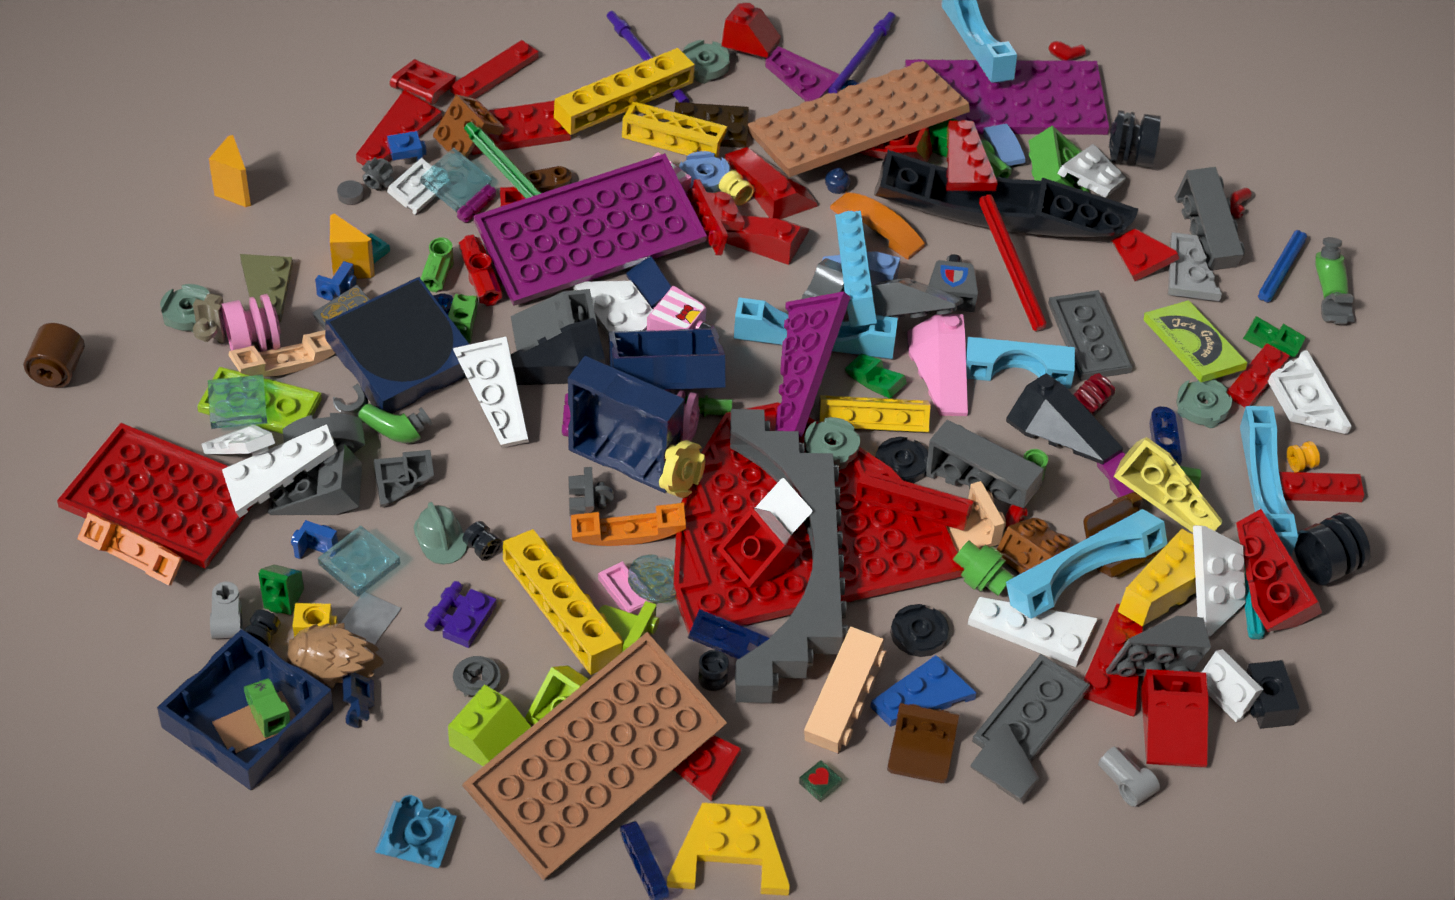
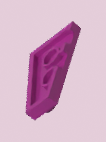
M779 46L766 59L765 67L804 101H812L828 94V89L840 75Z

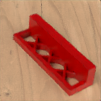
M868 470L865 471L864 475H860L856 492V500L962 531L965 529L974 502L973 500Z

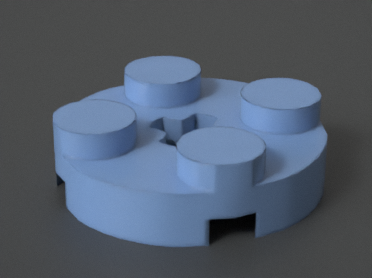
M708 151L691 153L687 156L686 161L683 163L681 161L679 165L680 169L692 177L691 188L694 179H700L704 189L709 193L722 192L719 189L720 180L730 171L729 164L724 158L721 157L720 160L715 157V153Z

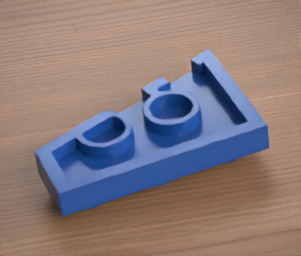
M935 655L871 701L870 708L892 727L896 725L900 703L916 704L933 710L938 708L944 710L950 708L953 703L965 700V702L975 700L976 692Z

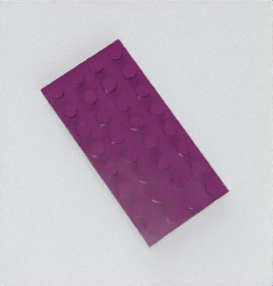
M905 59L904 67H908L915 62L924 61L969 103L970 112L954 117V119L973 121L978 134H983V128L1007 123L1014 134H1040L1049 127L1054 126L1063 135H1108L1109 124L1097 61L1016 60L1014 80L997 83L990 82L977 60Z
M665 153L474 215V223L513 306L637 265L650 256L655 259L705 242L707 239V235Z

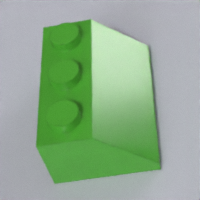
M1054 126L1049 127L1029 140V157L1032 161L1033 169L1031 172L1034 180L1041 181L1043 177L1089 192L1088 188L1078 185V177L1069 173L1065 177L1057 174L1062 165L1082 152Z

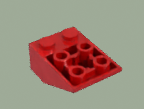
M1147 669L1141 687L1146 764L1207 767L1208 688L1206 672Z

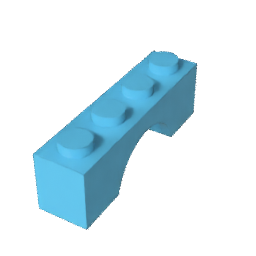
M968 337L966 345L967 379L991 381L993 376L1003 369L1022 368L1031 371L1038 377L1047 373L1067 389H1071L1075 371V347Z

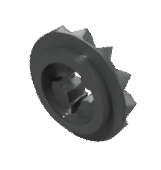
M483 656L468 657L459 662L453 671V681L456 690L463 692L465 697L468 695L475 696L484 684L493 690L498 689L501 679L498 665L493 660ZM482 672V680H477L472 684V677H477Z

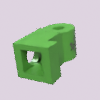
M455 294L448 316L466 341L471 343L478 309V296Z
M267 678L244 687L247 703L264 738L279 733L290 722V712L285 702H281L270 679ZM280 719L277 725L268 726L269 721Z

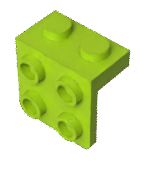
M645 601L638 616L608 605L601 606L598 611L605 615L611 629L620 634L624 643L622 652L646 632L650 636L655 634L659 625V618L656 617V604Z

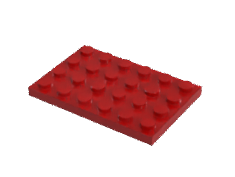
M123 423L116 427L57 500L58 507L85 519L88 513L105 518L164 546L183 558V560L205 569L246 516L245 514L239 518L235 511L222 469L229 466ZM251 505L250 507L247 508V511H248V512H249V510L252 508L253 505Z

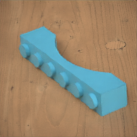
M942 0V8L990 82L1000 83L1006 80H1014L1017 53L1009 41L999 42L989 33L980 14L977 0Z
M845 211L842 214H835L845 293L851 297L847 306L850 327L876 324L861 211Z
M738 298L734 339L782 345L787 337L784 320L788 319V314L776 309L763 300ZM876 315V324L850 327L849 321L842 322L832 351L858 355L862 353L868 356L892 359L898 318Z
M1246 406L1240 424V432L1255 512L1262 509L1287 552L1292 556L1298 539L1294 514L1286 504L1280 482L1277 456V424L1273 406Z
M1142 509L1008 580L1006 584L1010 606L1032 619L1054 607L1064 589L1085 573L1109 563L1146 557L1168 544L1164 521Z

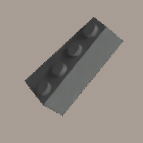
M1216 167L1187 170L1175 195L1177 203H1182L1184 209L1181 211L1184 219H1190L1191 235H1197L1207 257L1206 263L1209 270L1237 267L1245 254L1244 244L1239 240L1237 234V222L1232 218L1230 212V200L1225 197L1223 190L1224 182L1222 177L1218 175Z
M948 419L929 440L926 467L927 477L934 479L936 476L945 478V483L955 486L959 482L968 485L969 489L971 484L981 481L986 491H990L994 499L1022 508L1028 504L1041 487L1043 468Z

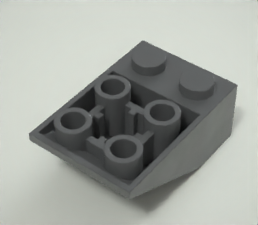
M910 278L881 281L872 285L876 315L900 319V317L910 313L911 318L926 316L932 310H936L937 315L948 314L957 310V306L964 303L960 297Z
M590 289L564 291L512 315L511 322L516 351L520 349L527 351L539 344L537 340L546 337L547 340L562 333L561 328L569 324L594 318L596 321Z
M345 444L337 446L338 451L308 472L301 471L293 478L294 481L286 487L281 485L270 493L268 513L270 515H337L358 508L362 462Z
M1175 616L1129 638L1106 669V674H1117L1122 677L1131 675L1145 676L1147 669L1192 672L1211 648L1204 618Z

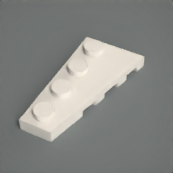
M507 337L453 348L501 447L504 448L529 442Z

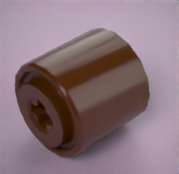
M59 323L42 325L39 327L23 363L26 374L38 384L46 387L59 388L66 386L70 383L85 348L84 339L78 332L66 325Z

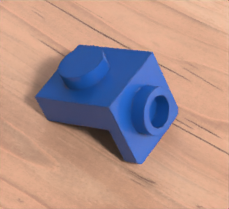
M417 131L387 136V143L393 161L416 157V161L427 155L425 141H420Z
M343 261L332 279L318 275L315 279L317 296L332 301L354 287L357 279L354 276L353 264Z
M305 520L300 530L297 529L291 539L294 556L298 559L302 558L307 548L334 556L339 549L336 530L327 525H319Z

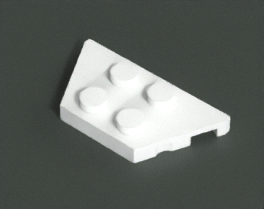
M1093 144L1062 165L1057 173L1062 177H1065L1067 173L1078 177V185L1088 188L1105 198L1119 188L1126 179L1121 171Z
M632 281L583 282L573 286V290L590 289L596 322L608 338L609 331L647 330V317L653 309Z
M1308 350L1301 352L1299 358L1294 361L1290 360L1282 369H1277L1270 375L1268 383L1291 422L1343 434L1349 432L1352 426Z
M1194 525L1197 617L1204 618L1208 637H1210L1246 603L1243 545L1206 526Z

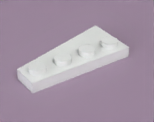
M327 424L275 446L262 454L254 455L222 469L239 518L248 513L247 508L257 501L261 504L270 498L269 493L279 486L283 485L286 487L294 481L293 478L301 471L308 472L338 451Z
M979 597L969 616L968 625L1076 667L1098 618L1047 610L1030 619L1010 606V602Z

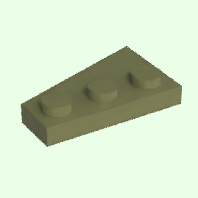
M240 254L249 298L254 297L258 308H261L260 295L268 294L271 304L276 309L278 320L281 322L293 266L292 257Z

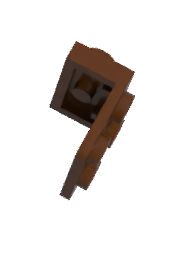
M1122 497L1085 516L1083 523L1086 539L1134 514L1132 500L1128 497ZM1156 552L1146 557L1116 561L1096 569L1112 578L1121 575L1124 571L1135 565L1144 563L1147 559L1155 556Z
M900 703L887 766L888 772L940 784L945 783L948 777L959 715L945 710L938 711L923 708L916 704Z

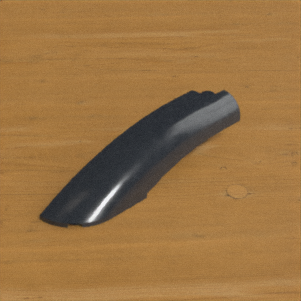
M891 150L887 151L882 162L879 179L874 191V196L947 219L989 228V225L980 207L979 199L982 196L992 195L1007 231L1050 236H1113L1128 229L1135 220L1139 210L1138 208L1043 177L1041 181L996 177L998 182L996 191H946L947 168Z

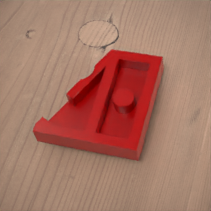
M1133 229L1112 240L1115 249L1134 281L1179 260L1176 250L1137 229Z

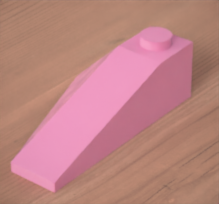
M935 314L907 331L908 354L911 360L915 361L918 367V374L921 379H924L929 389L928 393L939 415L967 416L966 347L963 314Z

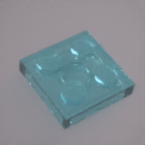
M455 148L451 149L426 171L420 179V182L456 212L486 184H491L492 181L487 174Z
M263 375L208 380L211 429L267 423Z
M361 525L318 557L319 566L357 597L401 564L400 557Z

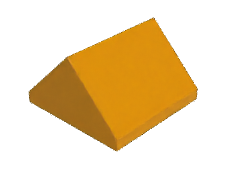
M230 135L209 158L214 196L249 207L251 204L246 169L234 136Z
M335 213L330 215V251L333 276L342 262L345 261L353 264L356 279L372 278L375 273L371 238Z

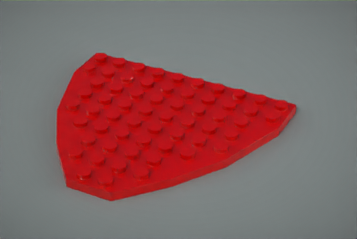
M776 402L747 408L764 410L765 421H770V431L776 430L777 407L781 403ZM731 412L725 413L701 452L705 455V467L698 485L692 484L689 489L692 493L681 501V503H684L686 529L676 533L673 593L689 637L792 615L805 593L812 572L813 558L809 534L804 522L791 535L802 547L803 551L785 572L754 588H749L717 550L719 545L750 508L756 507L777 484L760 466L730 448ZM808 418L806 429L802 437H799V443H804L807 428L814 422L816 424L820 422ZM831 439L830 442L826 443L836 445V440ZM859 447L856 458L849 462L845 469L839 470V480L835 482V487H840V503L836 504V509H841V526H837V531L842 532L843 535L842 549H838V554L844 555V570L839 572L840 578H845V595H841V601L851 602L962 577L961 574L965 569L953 561L957 551L945 525L856 500L858 480L861 474H865L866 470L902 480L891 467Z

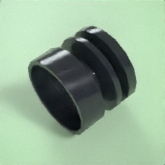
M1118 110L1117 116L1112 123L1109 139L1110 161L1117 162L1120 151L1123 152L1122 163L1126 164L1130 153H1134L1136 165L1153 167L1161 116L1144 114L1141 123L1135 124V112H1131L1129 122L1127 123L1124 122L1125 111Z
M1340 512L1324 519L1320 524L1315 523L1299 531L1294 547L1297 561L1303 572L1318 585H1327L1345 574H1350L1355 570L1363 568L1369 563L1371 557L1369 541L1362 526L1349 514Z

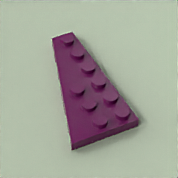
M844 291L786 302L785 309L789 314L788 319L784 320L787 337L782 343L780 374L783 376V384L779 385V394L782 396V402L777 407L775 431H798L799 437H802L806 429L810 412L814 406L818 389L823 380L825 369L831 357L833 346L838 337L839 329L851 298Z

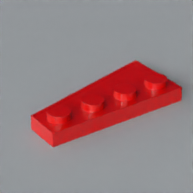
M403 90L356 153V161L363 166L374 157L377 159L382 158L389 162L392 160V156L387 143V136L417 131L420 137L442 119V111Z
M1116 603L1083 680L1090 684L1089 691L1083 698L1134 717L1139 676L1122 677L1117 674H1106V669L1127 640L1142 633L1143 626L1119 613L1120 604Z
M713 735L679 764L674 771L712 802L739 758L741 748Z

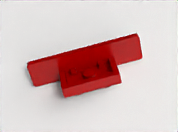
M694 179L693 186L688 190L687 197L707 235L710 246H712L716 255L722 256L728 237L726 230L742 231L745 221L730 194L725 192H706L700 179Z

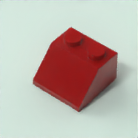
M738 3L725 19L721 46L768 58L780 42L781 36L762 9L756 8L751 3Z
M755 507L750 508L717 548L749 588H754L785 572L803 551L802 547L771 511Z

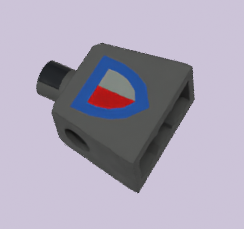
M957 254L949 255L946 261H936L928 286L962 298L964 303L957 306L955 311L975 313L978 290L974 266L971 263H962L961 256Z

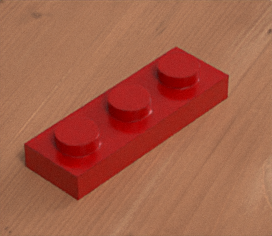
M1266 343L1246 367V370L1240 374L1227 390L1229 398L1231 396L1232 401L1245 408L1246 406H1252L1269 386L1268 379L1270 375L1277 369H1282L1288 362L1290 355Z
M1279 472L1285 500L1362 502L1364 498L1360 474Z

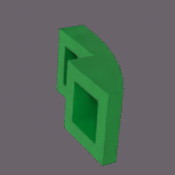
M1257 316L1253 319L1243 337L1244 340L1260 348H1263L1268 343L1291 357H1296L1306 338L1284 323L1277 329Z
M862 353L845 368L846 373L858 383L887 398L894 396L907 384L904 374L884 369L881 359Z

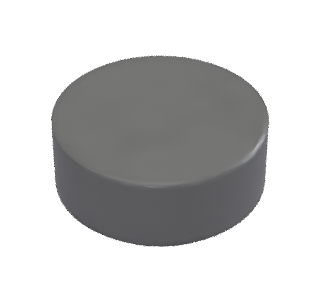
M344 181L337 188L338 199L344 204H357L363 199V187L357 181Z

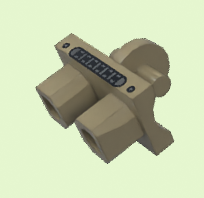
M209 293L204 301L199 299L194 301L193 309L196 323L193 326V333L197 339L208 342L214 338L219 343L225 342L227 337L221 306L224 303L223 297Z

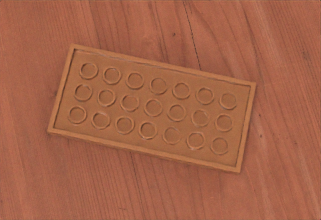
M922 61L912 63L910 66L899 70H892L888 74L877 78H870L866 82L847 86L838 93H828L821 98L803 102L796 107L780 110L778 113L768 117L758 118L747 125L748 133L788 177H792L968 113L970 109L969 103Z
M646 632L467 779L462 786L541 879L545 880L722 729L727 722L649 633Z

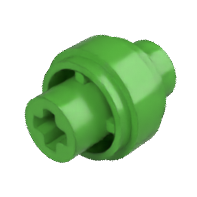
M968 540L953 559V561L965 569L961 576L964 578V582L973 590L978 589L981 592L987 587L999 596L1007 586L1006 582L1014 577L1002 567L1006 560L1002 558L1003 554L993 546L984 545L980 549Z

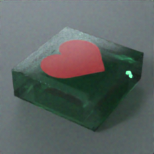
M820 760L799 777V784L821 802L842 785V778Z

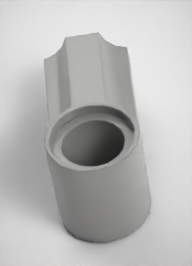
M1112 747L1099 760L1098 765L1119 786L1122 798L1132 807L1137 806L1160 789L1159 782L1153 772L1147 768L1140 769L1120 747Z

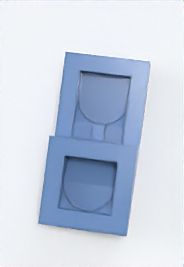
M1007 123L983 128V137L992 145L995 155L1008 166L1025 163V156L1021 146Z

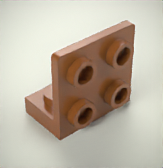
M456 95L433 133V137L459 164H464L475 146V143L469 138V134L464 130L466 124L473 122L487 135L489 133L500 135L505 127L477 99Z
M1030 518L1008 526L997 550L1003 554L1002 558L1006 560L1005 563L1022 574L1074 545L1066 535L1051 530L1044 520Z

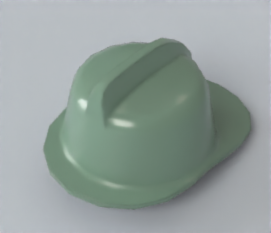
M429 502L428 507L420 513L419 518L415 521L413 527L415 536L427 559L443 565L454 563L461 559L466 552L467 545L462 539L464 532L458 519L449 508L441 505L434 506L432 502Z

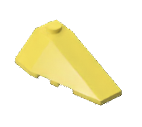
M1145 437L1137 441L1120 461L1114 477L1192 533L1194 525L1206 526L1214 531L1221 525L1222 519L1170 453L1149 438Z

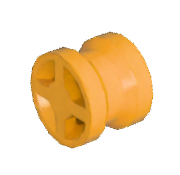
M1312 441L1304 442L1302 446L1292 445L1287 449V461L1294 472H1301L1306 467L1313 469L1319 466V451Z

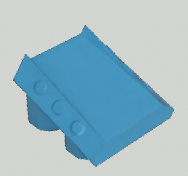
M406 795L400 801L394 800L375 848V853L439 868L457 816L451 815L448 810L442 807L424 808L422 801L413 795Z

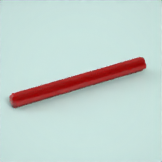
M982 196L979 199L980 207L1034 331L1043 330L1046 328L1047 322L993 196Z

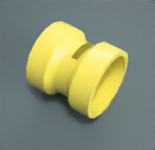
M735 170L726 173L720 180L719 189L730 194L737 206L747 203L753 196L754 187L748 181H743L742 175Z

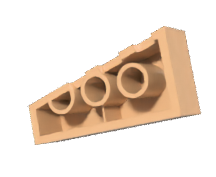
M850 626L804 729L805 741L835 753H839L842 745H848L853 732L851 727L855 719L858 720L862 713L863 702L867 694L871 692L875 678L887 654V651L884 650L882 638Z

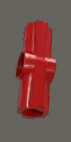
M474 234L467 235L458 245L469 274V282L474 286L480 303L486 306L495 305L498 300L502 299V292L492 269L491 258L486 254L480 237H476Z

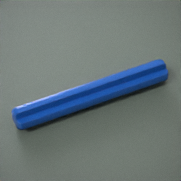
M1300 230L1294 231L1259 291L1258 298L1260 300H1264L1267 303L1274 297L1306 242L1307 234Z

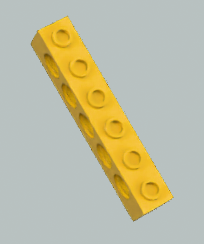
M675 48L555 98L554 118L572 135L626 112L633 101L645 104L692 84L695 64L679 48Z
M531 529L503 541L504 563L590 675L599 672L622 653L624 643L620 634L611 629L605 615L596 610L590 596L587 593L584 594L578 587L575 577L567 573L561 559L553 555L544 538H540L534 529Z

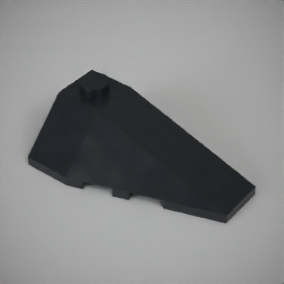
M591 318L569 324L561 328L562 333L549 340L543 337L537 340L539 343L537 346L527 351L520 349L512 353L511 359L517 385L568 384V377L584 356L605 364V356L595 319Z
M1047 373L1026 385L1006 417V422L1025 436L1033 439L1035 436L1048 440L1049 445L1054 447L1060 444L1071 448L1073 454L1103 465L1123 452V447L1063 384Z

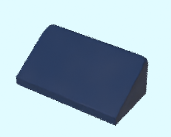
M651 256L626 273L629 281H632L652 309L657 306L671 289V285Z

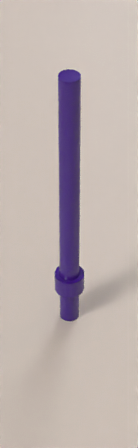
M609 11L606 17L614 25L615 32L621 38H625L643 61L654 58L631 32V27L625 20H621L614 11ZM681 89L671 92L678 102L689 103V98Z
M888 12L883 20H879L876 23L872 34L828 89L829 93H838L878 40L888 33L890 25L896 18L893 12Z

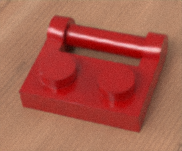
M414 59L391 77L390 87L397 90L400 88L425 98L426 102L434 105L439 97L450 89V85L455 82L456 76Z

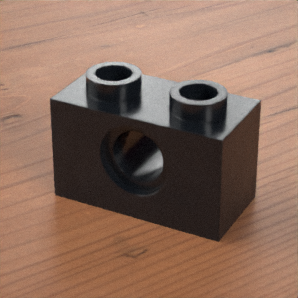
M1283 660L1250 663L1246 673L1263 688V691L1250 708L1251 716L1256 718L1259 729L1294 725L1300 707Z

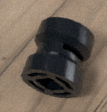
M483 521L470 525L462 537L463 542L469 548H474L475 554L482 561L493 558L502 547V540L496 534L490 533V528Z
M258 609L250 619L251 625L247 626L244 631L269 647L272 642V635L276 634L281 623L279 618L273 613Z
M709 650L700 657L698 680L701 687L706 690L718 691L728 681L729 661L723 652Z

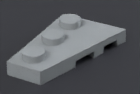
M1172 232L1170 248L1177 251L1179 260L1169 264L1168 295L1220 301L1221 291L1214 283V274L1207 266V257L1198 236Z

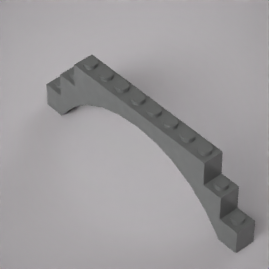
M731 409L730 448L760 466L777 483L784 478L812 509V513L804 521L809 534L813 564L803 597L790 618L767 641L736 660L735 702L771 703L772 691H778V678H806L807 667H813V654H838L848 633L847 625H842V619H846V601H841V595H845V578H840L839 572L844 570V555L838 554V549H842L843 543L842 532L837 531V526H841V509H836V504L840 503V487H835V482L839 480V465H834L833 453H804V443H799L798 431H770V421H765L764 410Z

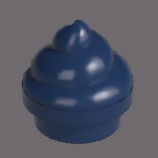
M842 168L833 169L826 175L825 184L828 190L834 194L844 193L850 186V177Z

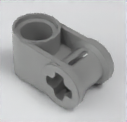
M221 582L212 590V613H210L212 639L232 638L240 629H243L238 587L232 582Z

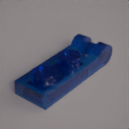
M699 609L687 637L690 640L737 659L751 652L747 650L749 643L758 647L769 639V637Z

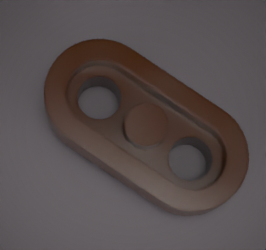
M562 166L530 171L524 174L541 193L572 184L571 171Z

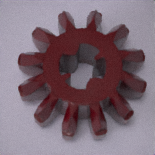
M1097 373L1085 381L1074 393V396L1095 416L1112 399L1115 394V387L1107 377Z

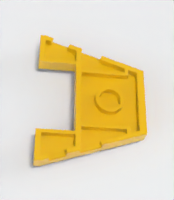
M702 803L667 876V888L695 890L697 861L761 865L760 894L789 896L790 885L764 807Z

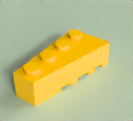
M1181 529L1125 589L1118 609L1119 613L1144 626L1168 612L1169 608L1173 605H1181L1186 602L1189 596L1196 593L1193 534Z

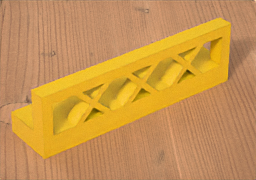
M634 101L624 115L622 124V138L687 156L694 152L708 151L715 153V157L719 158L720 143L727 132V126ZM637 111V112L644 113V114H646V115H644V116H638V115H635L634 113ZM659 119H667V120H669V122H665V123H664V122H661V121H658V120H659ZM689 125L693 126V128L687 129L682 126ZM711 131L718 134L716 136L706 134L705 132Z
M820 395L819 422H824L825 418L834 417L848 421L856 429L929 432L930 403L928 400Z

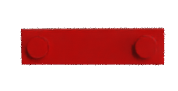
M520 40L451 84L450 92L455 96L461 95L477 98L538 59L539 51L523 40Z

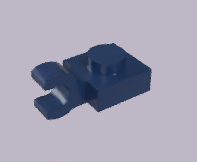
M355 672L343 676V699L351 704L346 714L347 725L358 728L359 719L368 721L370 717L369 709L375 705L374 680Z

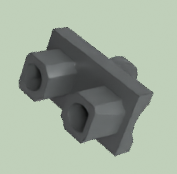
M584 467V475L568 476L569 495L584 494V497L569 498L570 516L593 513L594 504L598 505V508L604 509L606 504L613 501L614 492L610 487L605 486L604 482H598L597 486L593 488L592 467Z

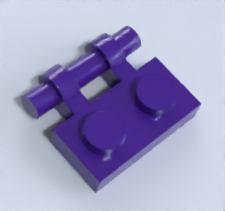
M453 581L451 586L446 587L442 592L438 605L433 606L429 611L425 627L430 631H434L438 625L443 626V638L469 648L496 608L497 602L495 598L470 589L464 597L459 594L463 589V585L458 581ZM450 606L457 608L453 616L446 613Z

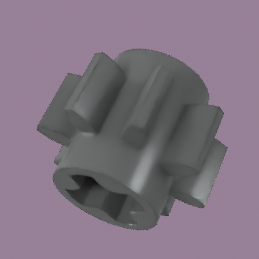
M374 157L371 161L368 160L361 168L365 172L362 176L364 183L372 189L379 188V190H382L384 186L388 187L394 180L390 176L393 173V168L385 159Z

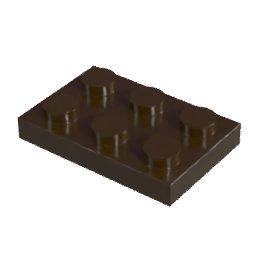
M675 102V113L727 126V132L720 143L721 147H747L749 107ZM689 125L682 126L687 129L693 128V126ZM711 131L705 132L706 134L716 136L718 134Z

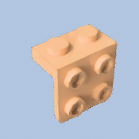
M981 481L973 483L970 486L968 499L974 502L964 531L946 526L957 553L968 540L980 549L984 545L989 547L999 545L1003 530L1006 527L1005 517L995 507L991 492L986 491Z

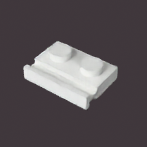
M421 158L388 187L387 193L406 208L409 207L413 210L412 213L416 215L448 186L449 180L447 178L443 179L440 176L441 173Z
M1223 649L1215 651L1202 671L1206 672L1208 695L1235 722L1243 720V715L1246 711L1250 710L1263 691V688Z

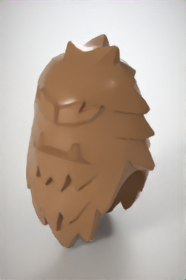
M344 623L324 624L321 626L317 624L299 631L294 638L289 640L287 663L302 669L334 689L336 683H343V676L348 675V673L355 672L367 678L374 676L372 671L381 667L384 661L375 653L379 650L376 645L366 641V638L346 630Z

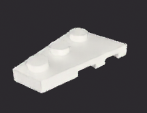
M253 424L201 445L205 454H249L252 452V455H258L268 451V446L275 444L271 432Z

